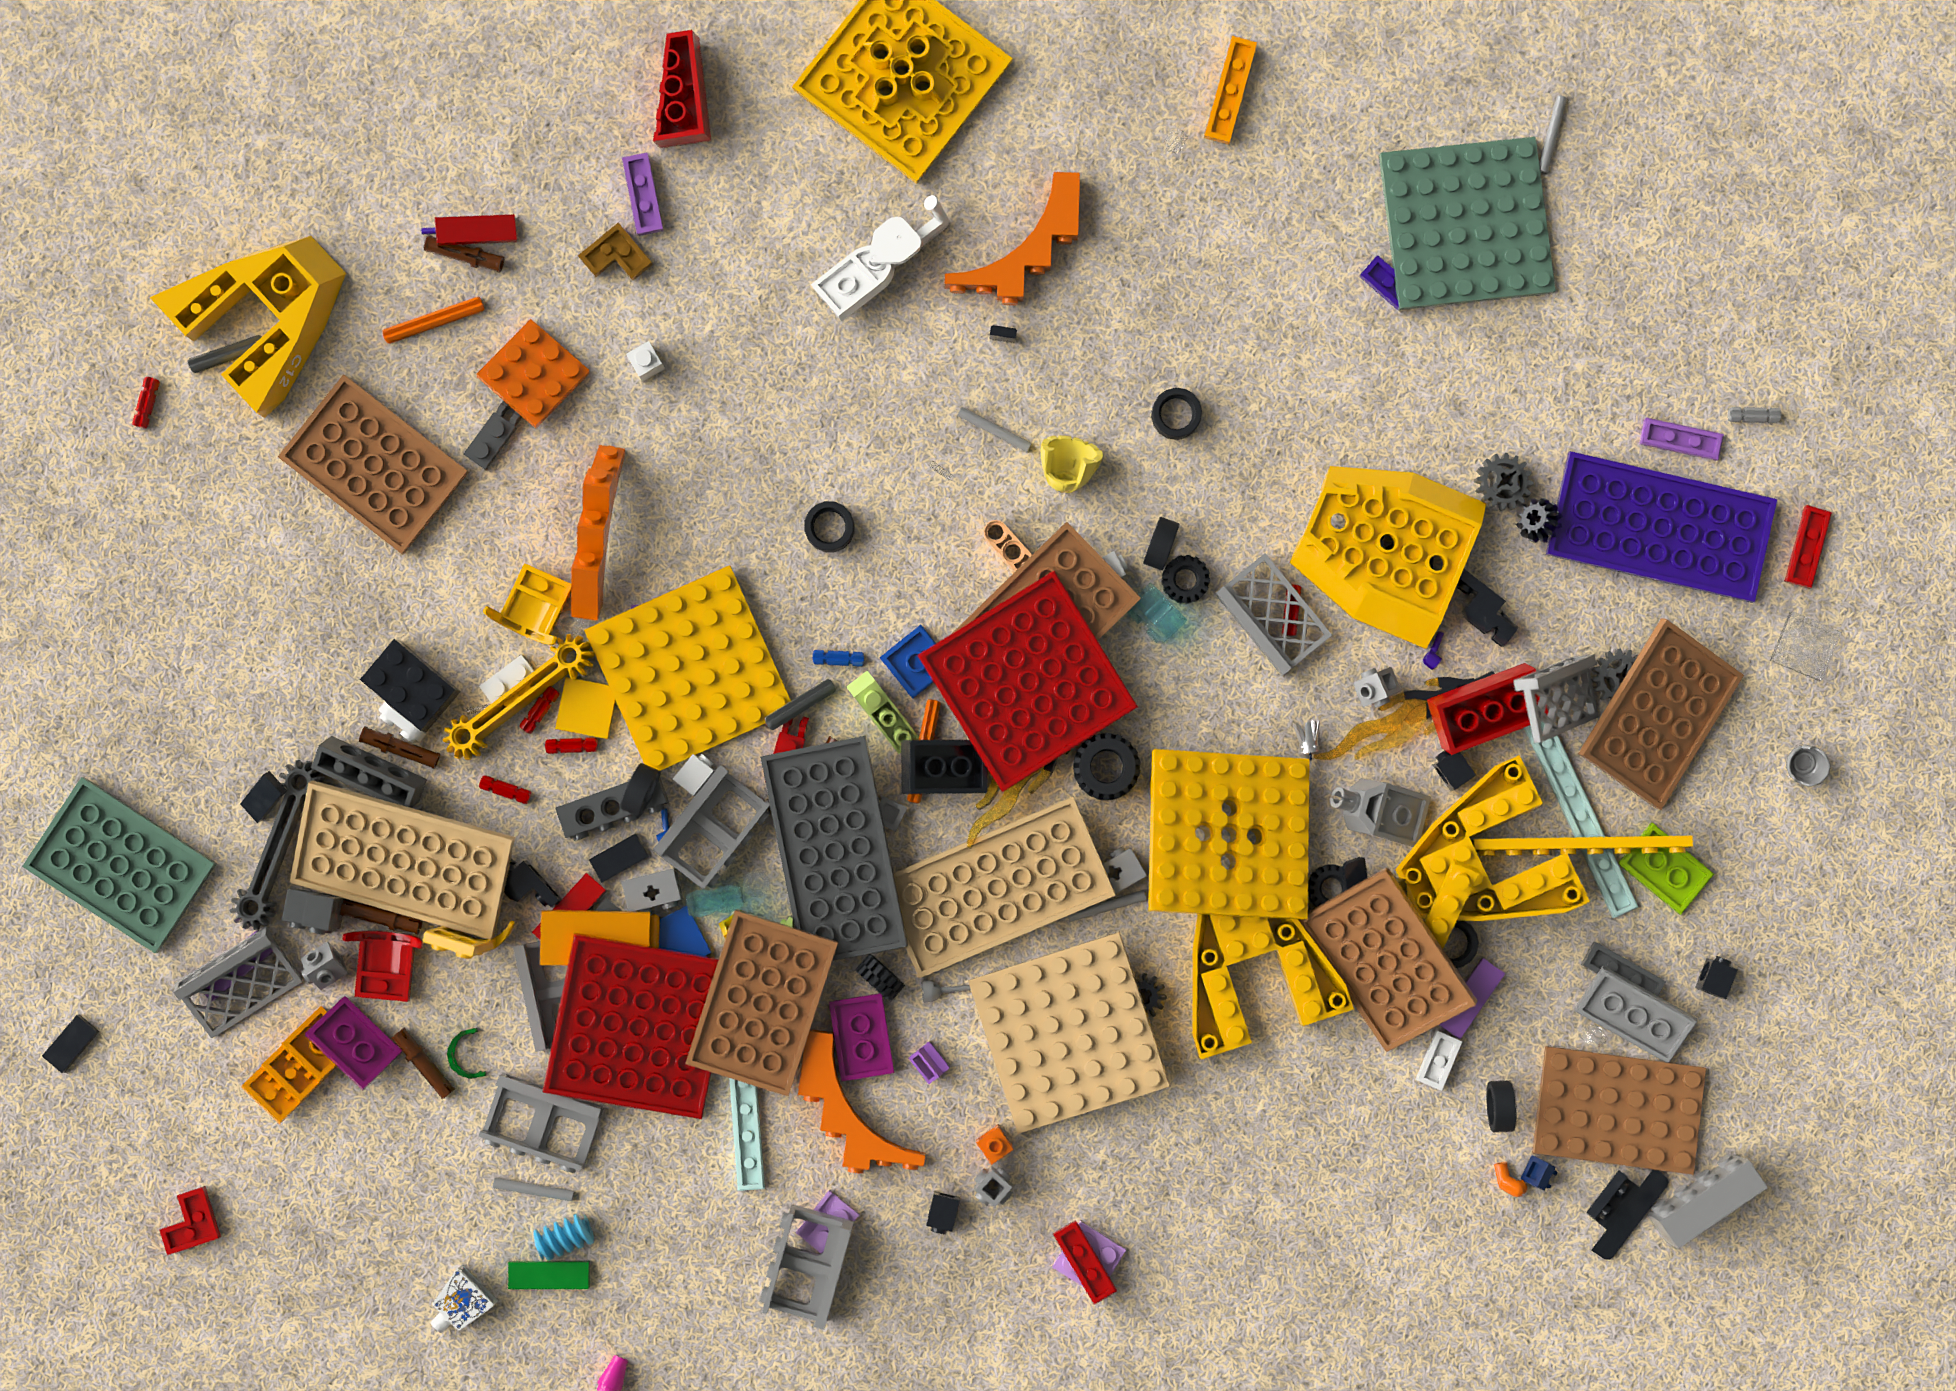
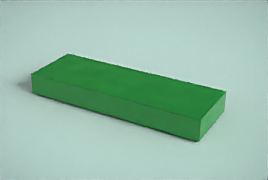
M590 1261L508 1262V1289L590 1288Z

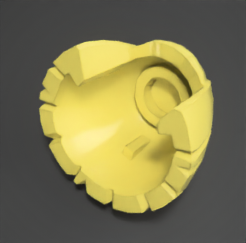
M1059 435L1058 438L1050 436L1041 443V461L1045 478L1048 484L1060 493H1071L1087 484L1098 470L1103 458V453L1097 446L1092 443L1088 444V441H1083L1076 437L1072 439L1071 436Z

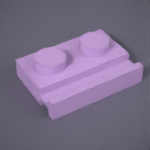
M830 1190L814 1208L815 1211L855 1221L859 1216L856 1210ZM804 1221L796 1231V1234L801 1236L818 1252L823 1253L829 1229L820 1224Z

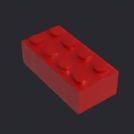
M1523 663L1427 699L1441 748L1453 755L1530 726L1524 690L1516 691L1514 680L1536 672V668ZM1535 693L1536 704L1538 706L1540 697ZM1546 705L1544 713L1548 716L1549 711Z

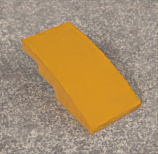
M322 1006L285 1039L281 1046L261 1064V1067L241 1085V1088L279 1125L337 1067L305 1036V1033L327 1013Z

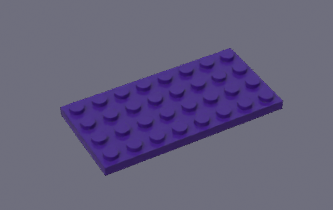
M1570 451L1567 456L1557 501V511L1563 516L1557 522L1561 524L1562 528L1554 530L1557 537L1549 536L1545 555L1753 603L1757 595L1777 499Z

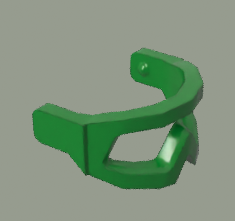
M478 1028L461 1031L452 1039L447 1049L448 1063L451 1069L459 1076L468 1079L486 1076V1071H479L478 1073L464 1071L455 1059V1047L463 1036L478 1032Z

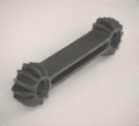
M296 760L295 768L291 764L285 766L288 774H279L280 778L285 779V783L281 784L287 791L248 891L239 889L237 890L239 898L231 899V902L237 906L236 908H231L230 913H238L234 922L240 923L243 921V929H249L252 926L253 930H259L261 924L264 926L270 924L266 916L275 917L276 915L274 911L269 909L270 907L277 906V902H269L268 898L304 808L308 783L312 780L317 782L325 781V777H316L320 772L311 768V761H306L303 765L301 760ZM301 775L307 779V785L302 790L296 785V781ZM295 796H296V800H295L294 806H293L292 811H291V813H290V816H289V819H288L287 824H286V826H285V829L283 830V826H284V824H285L286 818H287L288 813H289V811H290V808H291V806H292L293 800H294V798H295ZM270 860H272V863H271L270 868H269V870H268L267 876H266V878H265V881H264L263 886H262V888H261V891H260V893H259V888H260L261 883H262V881H263V878H264V875H265L266 870H267V868H268L269 862H270ZM252 900L256 901L259 907L255 915L251 914L248 909V905Z

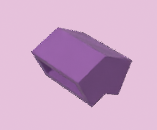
M930 1041L908 1058L928 1084L932 1083L950 1068Z

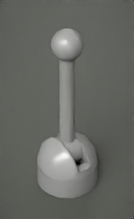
M934 981L921 982L923 1003L936 1001L941 993L971 990L969 985L941 988Z

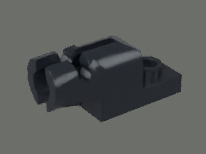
M1463 569L1456 587L1466 595L1470 593L1474 595L1462 610L1464 618L1483 634L1490 632L1494 628V635L1491 637V640L1500 647H1504L1518 629V626L1503 611L1501 613L1498 612L1506 601L1467 570Z
M511 858L504 894L509 899L521 902L536 890L537 894H535V897L544 907L547 905L551 908L555 907L562 900L528 861H522L516 867L515 864L517 862Z

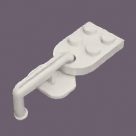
M931 195L926 198L924 207L933 213L934 218L915 232L903 218H890L874 231L871 246H864L855 250L811 284L816 293L841 321L845 320L886 288L891 282L895 268L898 265L912 258L925 244L947 228L949 218L936 196Z

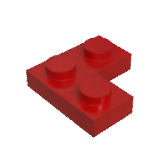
M203 1186L177 1195L184 1221L159 1230L167 1255L220 1238L221 1234L206 1187Z

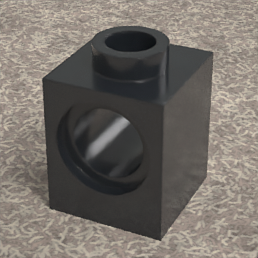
M1444 750L1435 757L1437 762L1432 765L1450 791L1458 789L1476 776L1461 752L1451 755Z
M1716 956L1715 960L1706 958L1695 988L1727 1000L1738 969L1730 967L1732 962L1718 956Z
M934 1191L926 1226L931 1227L930 1231L946 1235L947 1231L953 1232L960 1197Z

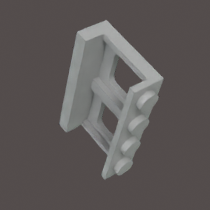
M719 765L653 848V851L702 890L706 886L712 888L721 877L717 872L724 864L728 867L736 858L737 854L734 850L739 844L745 846L754 835L750 831L756 822L762 825L769 816L770 812L767 808L770 804L760 799L732 777L725 768ZM727 791H733L756 810V815L740 834L734 833L712 815L713 808ZM696 832L703 835L723 851V857L707 876L698 873L678 855L689 838Z
M540 941L513 947L535 1052L551 1048L556 1026L552 1007L555 1003L561 1001L565 979L553 982L547 981L544 967L540 965Z
M505 1073L500 1074L496 1083L498 1087L484 1128L480 1131L478 1137L484 1138V1143L493 1147H499L500 1144L510 1147L509 1151L520 1156H525V1153L534 1155V1160L543 1164H550L551 1161L561 1165L560 1169L570 1173H575L576 1170L581 1171L585 1166L604 1107L578 1098L542 1093L543 1086ZM509 1098L535 1108V1113L524 1141L501 1135L496 1131L504 1103ZM557 1116H564L585 1125V1131L575 1158L551 1152L546 1147Z
M792 1204L789 1213L784 1212L779 1228H783L784 1232L782 1238H776L773 1253H777V1258L775 1262L770 1261L766 1277L771 1278L769 1287H763L759 1302L764 1303L762 1313L767 1314L769 1308L814 1320V1327L824 1330L854 1221ZM798 1218L826 1226L829 1229L823 1253H813L788 1244V1237L794 1219ZM787 1268L815 1277V1285L808 1303L775 1294L774 1289L780 1269Z

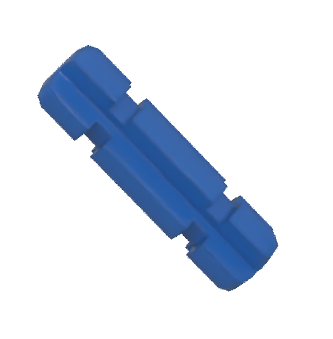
M814 650L812 661L816 665L827 663V665L849 666V664H852V666L862 667L865 656L863 652H853L851 654L849 651L828 650V652H824V650Z

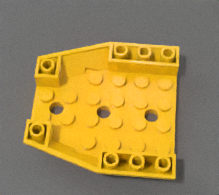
M1330 466L1304 534L1299 539L1289 563L1353 619L1426 649L1443 620L1483 522L1486 503L1413 472ZM1338 514L1344 518L1345 525L1342 529H1336L1332 526L1331 518L1333 515ZM1384 535H1388L1394 540V546L1390 550L1383 549L1380 545V539ZM1432 556H1438L1442 559L1443 567L1441 570L1435 571L1430 567L1429 560Z

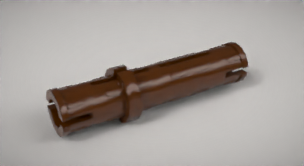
M431 235L427 236L424 243V251L469 263L474 268L480 266L501 273L504 266V256L485 252L481 247H475L474 249L464 245L437 246L436 238ZM442 247L460 251V253L442 249ZM471 254V255H474V256H478V257H481V258H485V259H487V261H483V260H480V259H477V258L469 257L468 255Z
M366 726L362 729L359 737L360 743L379 748L382 753L387 754L390 752L429 766L432 769L436 768L441 754L394 737V734L389 732L384 734Z
M344 899L343 903L345 904H342L340 910L342 916L384 925L393 931L399 929L418 935L420 933L418 929H421L423 920L354 902L349 899Z
M405 1027L391 1038L404 1052L407 1062L411 1061L441 1097V1100L456 1089L423 1051L425 1049L422 1044L419 1046Z

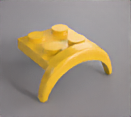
M524 563L501 613L488 606H485L483 613L498 624L524 637L545 645H554L558 638L551 636V633L571 593V584Z
M510 921L506 929L493 939H478L462 931L440 926L425 931L423 942L432 944L431 948L435 950L447 951L448 949L455 951L458 957L471 959L473 956L482 955L484 952L500 946L512 932L515 921Z

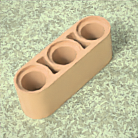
M992 520L986 524L984 528L985 541L1014 573L1032 554L1003 522ZM999 527L1003 531V536L998 540L991 539L988 535L990 528ZM1017 547L1021 555L1015 560L1009 559L1005 553L1007 548Z

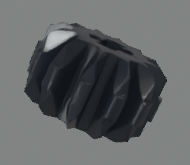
M1531 498L1530 506L1522 504L1524 512L1517 513V517L1521 520L1516 524L1517 528L1521 529L1520 534L1522 537L1529 538V541L1533 543H1538L1539 540L1543 543L1548 542L1549 535L1557 537L1554 530L1562 528L1561 524L1557 521L1563 516L1557 511L1558 506L1555 503H1550L1546 498H1541L1540 500Z
M1147 973L1142 974V982H1139L1138 977L1135 975L1139 990L1144 989L1145 992L1149 990L1151 993L1148 996L1149 1001L1144 1003L1145 1009L1154 1017L1156 1013L1152 1007L1156 1006L1160 1010L1164 1008L1157 1000H1166L1167 996L1157 992L1163 990L1165 986L1159 984L1153 987L1158 980L1156 976H1153L1150 982L1147 983Z

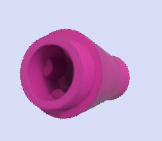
M614 1355L597 1381L599 1384L597 1391H622L629 1360Z

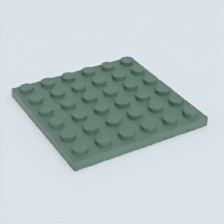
M1536 137L1381 152L1379 154L1391 257L1395 272L1396 296L1399 303L1398 310L1543 295L1556 291Z

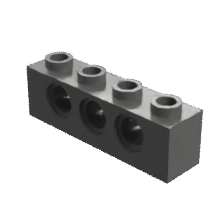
M333 736L319 744L311 766L312 769L373 797L413 808L419 803L427 781L426 778Z
M661 777L645 811L648 810L649 814L664 810L663 805L669 803ZM629 782L555 807L565 838L573 837V840L577 841L588 837V831L598 828L599 832L614 828L613 822L623 819L624 823L639 819L638 816L622 809L616 815H610L607 811V805L612 800H616L620 805ZM586 809H591L595 815L593 822L590 824H586L582 820V813Z

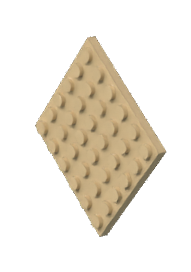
M1120 931L968 980L1018 1134L1171 1086Z

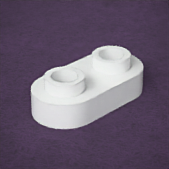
M386 701L378 709L382 713L380 718L391 727L396 724L401 728L400 734L411 743L415 740L421 742L426 736V732L420 731Z

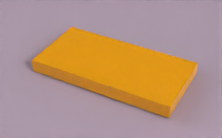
M541 910L540 965H568L574 933L649 946L650 912Z

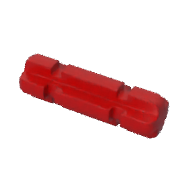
M144 378L142 384L144 390L140 392L135 410L137 415L134 414L132 424L136 427L146 429L149 425L150 419L148 415L152 413L156 394L154 393L158 391L160 381L155 378Z
M1291 584L1293 588L1297 591V593L1301 596V586ZM1291 595L1290 601L1297 602ZM1285 604V608H1284V617H1283V619H1285L1286 604ZM1299 605L1289 606L1288 620L1298 621ZM1288 623L1286 636H1296L1298 625Z
M549 686L542 693V698L539 697L527 713L529 716L525 717L520 723V728L526 733L531 734L537 727L536 723H540L551 708L552 701L555 702L559 697L560 693L552 686Z
M594 737L585 738V740L582 738L560 739V741L557 739H547L545 741V750L548 754H556L558 751L560 753H581L583 750L586 752H596L598 749V741Z
M483 775L479 783L480 789L489 792L491 790L494 794L511 800L516 799L517 802L527 804L531 798V791L524 788L518 789V786L501 780L495 781L494 778Z

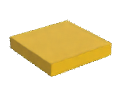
M565 677L555 729L608 739L616 702L609 685L579 679L573 680Z

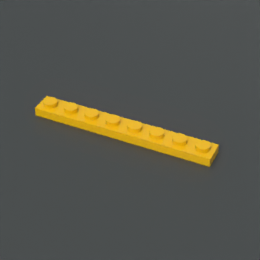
M1693 836L1474 839L1472 844L1475 850L1479 851V856H1495V851H1506V856L1522 855L1524 850H1533V855H1549V850H1560V855L1566 852L1568 855H1575L1576 850H1587V854H1604V849H1614V854H1631V849H1642V854L1658 853V848H1669V853H1686V848L1693 847Z

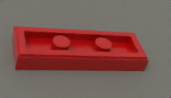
M515 214L435 217L434 219L437 246L517 242Z
M1809 505L1804 506L1784 582L1808 589L1812 588L1832 512Z
M585 873L552 910L590 911L607 891L589 874ZM541 922L532 931L538 939L541 937Z
M1076 1220L1053 1233L1094 1305L1117 1292L1115 1285Z

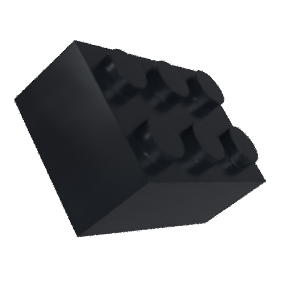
M397 639L392 640L360 678L372 691L420 731L424 732L431 728L461 692Z
M901 740V794L987 793V767L970 740Z

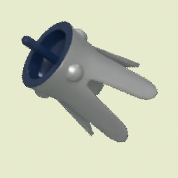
M1320 720L1317 723V729L1315 721L1305 724V736L1301 726L1298 723H1293L1299 741V754L1309 753L1311 761V753L1320 751L1318 744Z

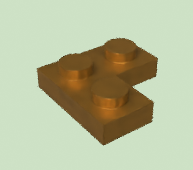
M619 222L578 255L595 277L599 276L614 262H617L633 281L653 265Z

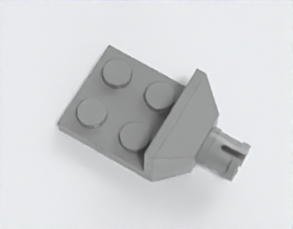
M1360 778L1349 788V791L1337 787L1332 792V795L1342 799L1331 798L1330 801L1332 807L1344 810L1343 816L1347 830L1370 834L1414 847L1421 838L1431 796L1389 783Z

